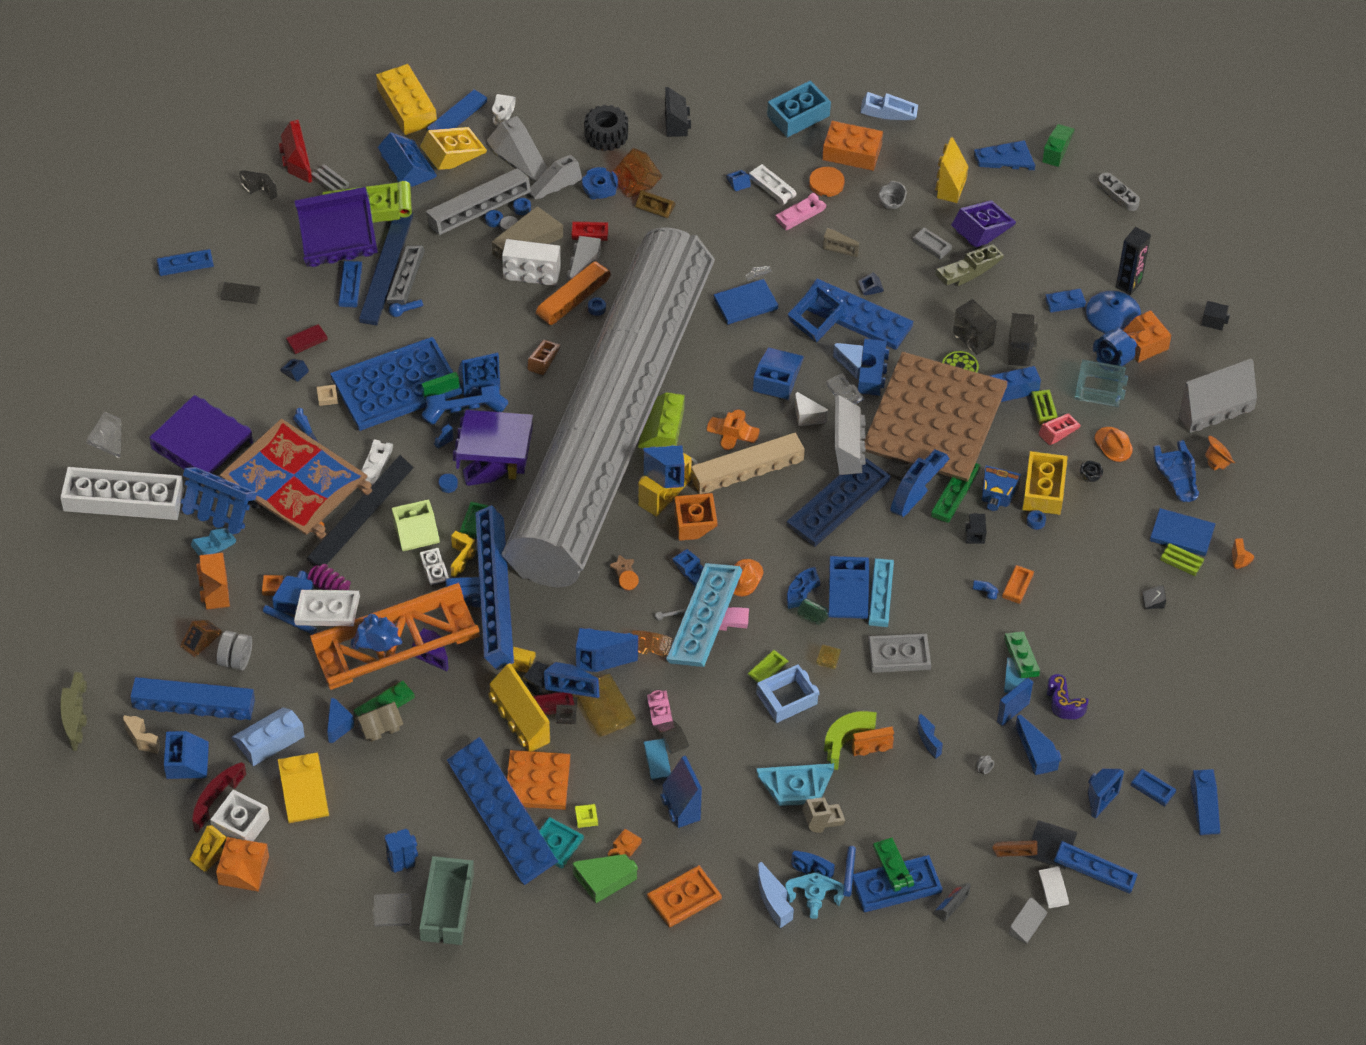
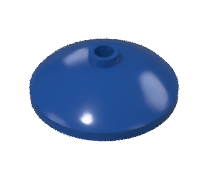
M1119 291L1100 292L1089 300L1086 307V316L1089 323L1095 329L1105 334L1116 327H1120L1123 331L1135 317L1141 315V309L1135 299Z

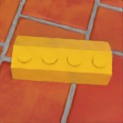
M510 663L507 664L490 683V693L488 695L491 702L497 704L501 717L507 719L511 732L517 734L521 747H525L527 751L532 752L550 743L549 720Z

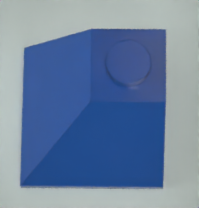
M1102 768L1098 774L1094 773L1088 781L1090 784L1088 795L1093 818L1096 819L1119 794L1124 775L1122 769Z

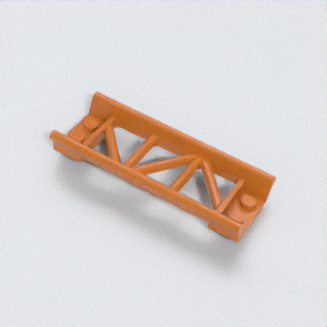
M456 583L372 613L377 615L378 618L387 617L393 624L397 623L396 627L398 628L399 637H401L405 623H407L416 646L395 654L397 646H394L387 650L386 655L384 651H375L378 659L339 644L352 639L357 633L358 625L368 615L355 619L354 626H335L310 635L330 690L353 682V678L456 642L458 645L480 637L478 625H475L464 601L460 584ZM441 607L448 623L423 613ZM414 619L452 634L423 643ZM343 654L368 664L349 670Z

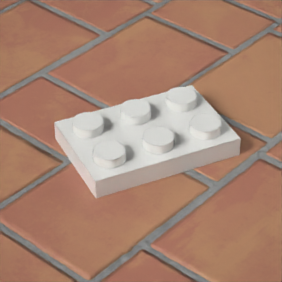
M301 590L294 619L295 625L354 626L360 598L359 591Z

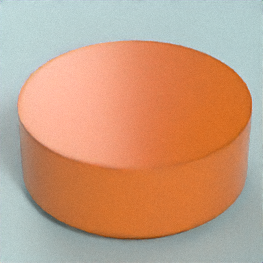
M625 571L619 577V585L626 591L633 590L638 585V576L633 571Z

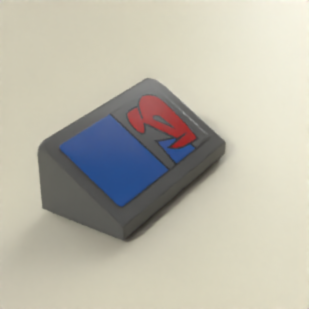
M965 883L955 887L933 911V915L943 922L946 921L969 896L971 884Z

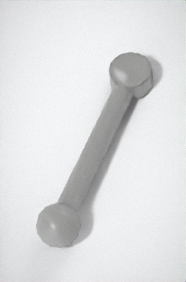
M687 609L667 613L657 612L655 618L656 620H662L663 617L685 613Z

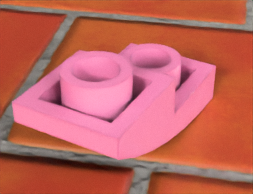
M727 608L719 630L727 631L728 626L747 629L749 608Z
M657 690L648 694L647 698L653 725L672 721L667 691Z

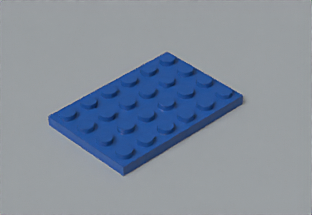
M430 337L332 372L330 375L356 426L361 431L427 407L426 400L422 395V383L453 373L434 337ZM460 383L458 389L443 393L445 400L463 394Z

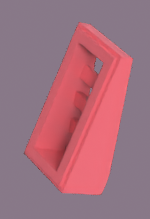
M1065 414L1042 424L1039 436L1048 445H1052L1079 429L1081 425L1070 414Z

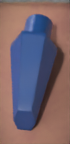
M297 408L293 420L305 433H312L307 416L303 414V409Z

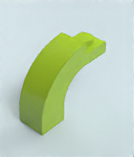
M858 711L849 713L831 725L825 738L824 751L828 752L827 761H831V764L834 763V770H838L841 748L846 742L854 739L853 734L875 730L877 712Z

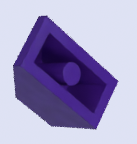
M473 461L463 469L465 482L468 486L495 482L508 472L506 463Z
M423 628L420 632L423 643L441 638L438 633L432 630L429 631ZM444 646L415 656V658L446 672L449 669L448 657Z

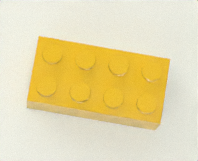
M409 64L376 74L377 89L404 135L425 129L437 120L436 109Z

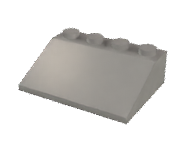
M1252 358L1186 382L1179 418L1189 433L1200 431L1210 425H1217L1221 421L1233 419L1240 414L1249 413L1255 409L1257 392Z

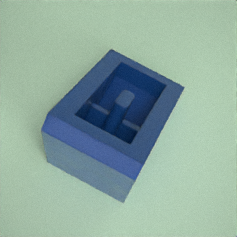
M331 698L327 733L329 743H334L355 726L353 715L335 698Z

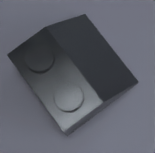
M665 87L667 137L688 136V129H691V118H687V116H690V106H686V98L671 88Z

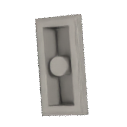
M1030 897L1010 926L1009 935L1027 944L1048 912Z

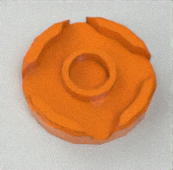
M833 167L817 168L811 173L809 178L811 190L819 196L827 195V197L838 195L843 190L845 184L843 174Z

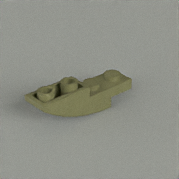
M992 244L967 253L963 260L938 268L935 275L946 286L952 283L959 286L992 268L1003 259L1004 255Z
M74 672L71 688H62L61 694L62 722L68 743L73 751H77L78 744L82 743L83 732L81 731L82 727H85L87 723V715H84L82 707V694L87 690V681H84L83 673Z

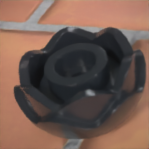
M1088 460L1082 463L1079 472L1085 481L1096 482L1103 475V467L1098 462Z

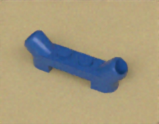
M499 385L482 387L480 389V396L445 401L444 394L434 395L425 398L427 407L421 415L426 422L433 425L436 424L446 410H450V413L462 411L461 408L469 407V410H473L485 404L495 412H503L508 405V400L500 395Z

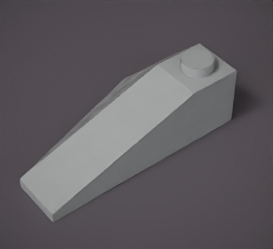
M518 116L501 122L486 140L495 155L506 159L509 165L513 164L534 182L548 169L526 127Z

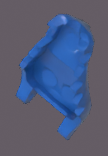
M1185 441L1177 442L1178 451L1162 453L1160 445L1153 446L1155 464L1174 488L1178 499L1182 502L1196 500L1199 496V491L1195 484V462L1186 447Z

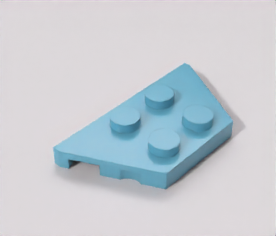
M834 763L757 768L756 773L779 806L805 804L807 799L822 798L834 771Z

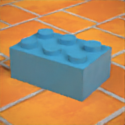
M810 80L768 101L767 117L786 137H789L829 117L831 101Z

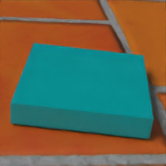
M551 817L547 819L539 830L559 861L554 865L561 869L584 839L583 834Z

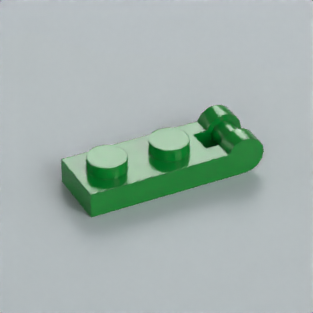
M893 837L873 843V849L892 890L897 892L906 886L907 888L913 887V877L909 874Z

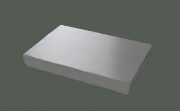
M927 634L868 637L872 673L931 670Z

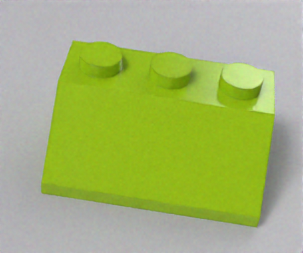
M664 393L656 398L640 435L638 448L677 446L684 413L685 395Z

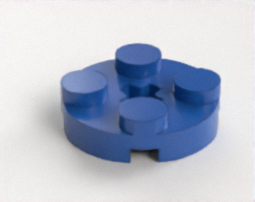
M596 167L587 171L585 177L583 176L582 187L590 199L607 198L616 194L618 178L613 171L609 172L606 171V168Z

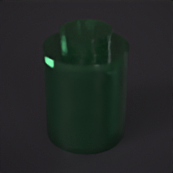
M808 598L802 601L798 609L799 616L817 625L824 624L828 619L829 613L827 612L828 608Z

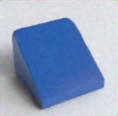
M743 170L726 175L735 191L751 186L749 174Z

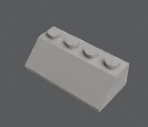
M836 395L835 451L839 474L862 473V465H866L865 454H862V452H866L865 440L862 441V439H866L865 427L862 428V426H866L865 415H861L859 406L840 395Z

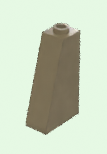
M537 206L492 241V254L497 259L503 261L502 255L506 239L550 244L563 237V224Z

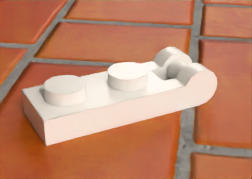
M762 164L749 173V178L773 196L782 206L787 203L788 199H793L796 196V191Z
M373 440L371 450L361 470L368 475V478L365 480L369 481L371 485L382 475L392 453L393 444H384L379 440Z

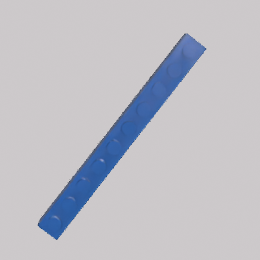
M491 505L476 512L484 658L496 670H500L507 664L514 663L507 560L502 556L506 546L504 518Z

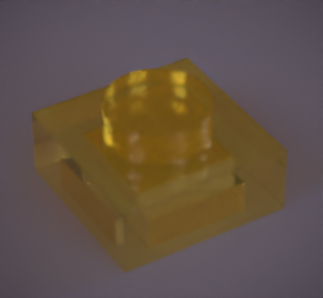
M822 644L816 664L836 669L841 649Z

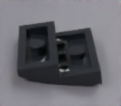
M1038 820L1031 841H1037V855L1026 856V858L1066 870V866L1055 862L1054 859L1062 841L1072 846L1074 845L1077 832Z

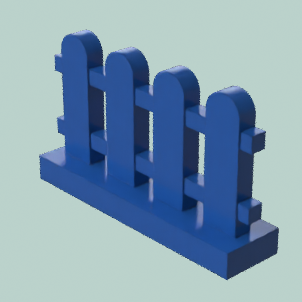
M197 467L184 469L183 476L189 478L185 482V485H187L185 498H182L180 502L183 504L182 511L184 514L190 515L195 510H198L197 516L200 521H207L212 516L214 517L213 525L216 528L223 527L225 523H228V531L231 534H238L241 529L245 528L243 519L245 511L250 508V505L247 503L256 499L257 492ZM201 491L203 492L199 505L197 504L199 492ZM218 498L216 509L213 511L214 499ZM230 504H232L231 517H227Z

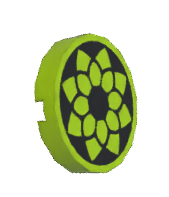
M963 351L949 353L942 362L976 373L979 370L976 358L970 353Z

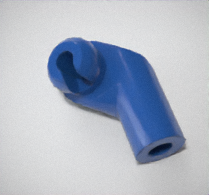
M974 580L973 590L986 591L988 599H997L999 591L994 585L989 582Z

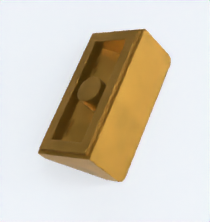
M641 190L635 207L668 218L676 203Z

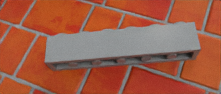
M516 168L427 210L428 224L439 235L531 192L529 178Z

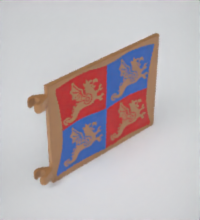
M282 418L220 474V477L257 492L254 501L303 534L307 535L312 531L320 539L326 536V532H324L326 528L319 523L357 487L365 495H369L372 492L371 483L365 480L368 478L367 474Z

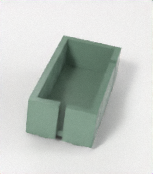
M432 856L419 928L421 941L439 943L440 939H443V943L462 945L474 878L473 860Z

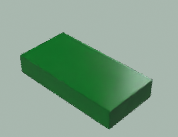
M457 372L422 383L424 399L458 389L459 376Z
M470 502L459 532L468 535L470 538L477 539L476 512L489 507V505Z

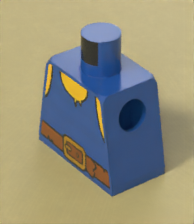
M986 465L982 501L988 502L987 508L989 510L997 511L999 505L1009 506L1019 488L1021 474Z

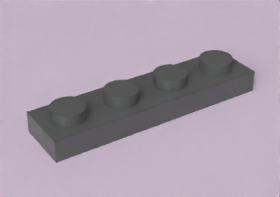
M406 246L387 298L389 305L393 303L406 305L425 252L423 246Z

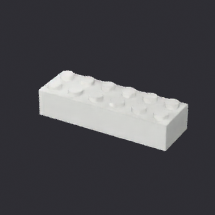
M68 467L62 489L61 502L63 511L178 520L184 486L182 476Z

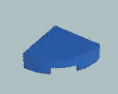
M449 424L442 428L443 432L439 438H435L434 445L438 449L453 440V428Z

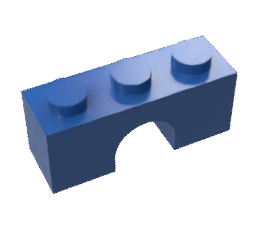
M864 339L862 365H869L871 368L861 367L858 393L880 396L881 388H885L886 378L882 377V375L887 373L888 363H884V360L889 358V349H886L887 341Z

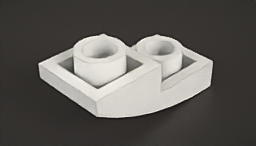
M439 548L420 552V558L430 586L446 582V579H449Z
M1054 867L1039 870V877L1048 908L1069 905L1060 868Z

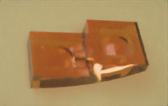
M633 630L631 632L633 635H638V652L646 655L650 651L666 658L668 657L672 646V637L647 631Z

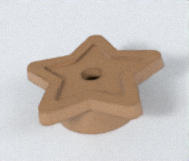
M619 555L617 562L610 564V567L615 569L617 576L620 577L625 571H633L631 566L634 563V559H625Z

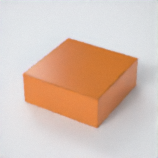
M283 575L263 576V596L275 595L284 580Z

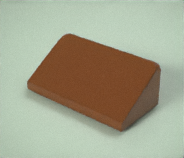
M1037 841L997 842L993 845V851L997 857L1037 855Z

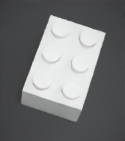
M506 239L502 255L503 279L557 286L561 270L560 246Z

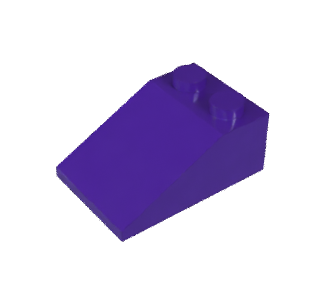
M991 200L960 208L951 226L956 229L958 234L963 235L971 245L978 247L986 245L1014 226L1016 221Z

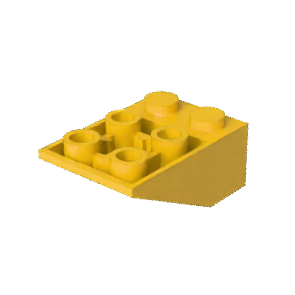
M951 137L949 143L944 145V156H940L938 161L940 168L936 178L939 180H937L935 190L938 191V199L958 203L967 180L968 165L954 138Z

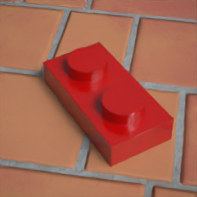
M572 222V240H579V236L608 241V222Z

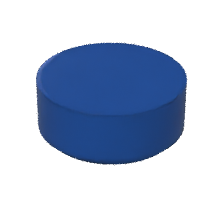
M526 198L516 199L513 203L514 212L518 215L528 214L531 211V202Z
M491 210L485 215V223L492 228L499 227L503 214L498 210Z
M592 298L588 302L589 313L595 316L604 314L606 302L602 298Z
M444 474L439 478V488L441 491L451 493L457 489L458 480L455 475Z
M1039 510L1029 512L1026 521L1027 525L1036 530L1043 528L1046 523V515Z

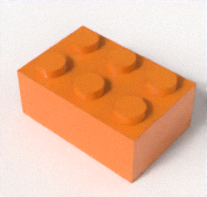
M831 121L823 146L822 160L874 171L882 147L883 131Z

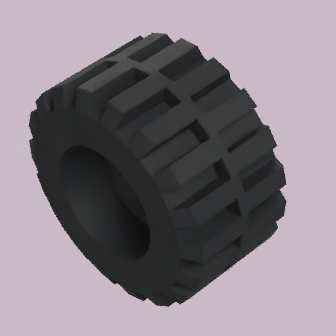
M605 104L601 107L598 105L595 109H590L584 119L586 142L590 143V146L595 147L596 150L613 151L614 148H621V145H624L628 139V116L625 115L623 110L620 111L619 107L615 108L614 105L606 106Z

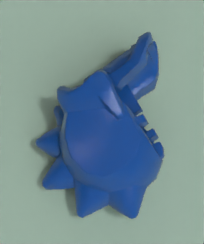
M369 614L364 618V621L358 625L357 633L350 642V646L353 649H358L359 647L369 648L378 652L387 651L394 646L402 644V640L398 636V628L387 617L378 618L375 614Z

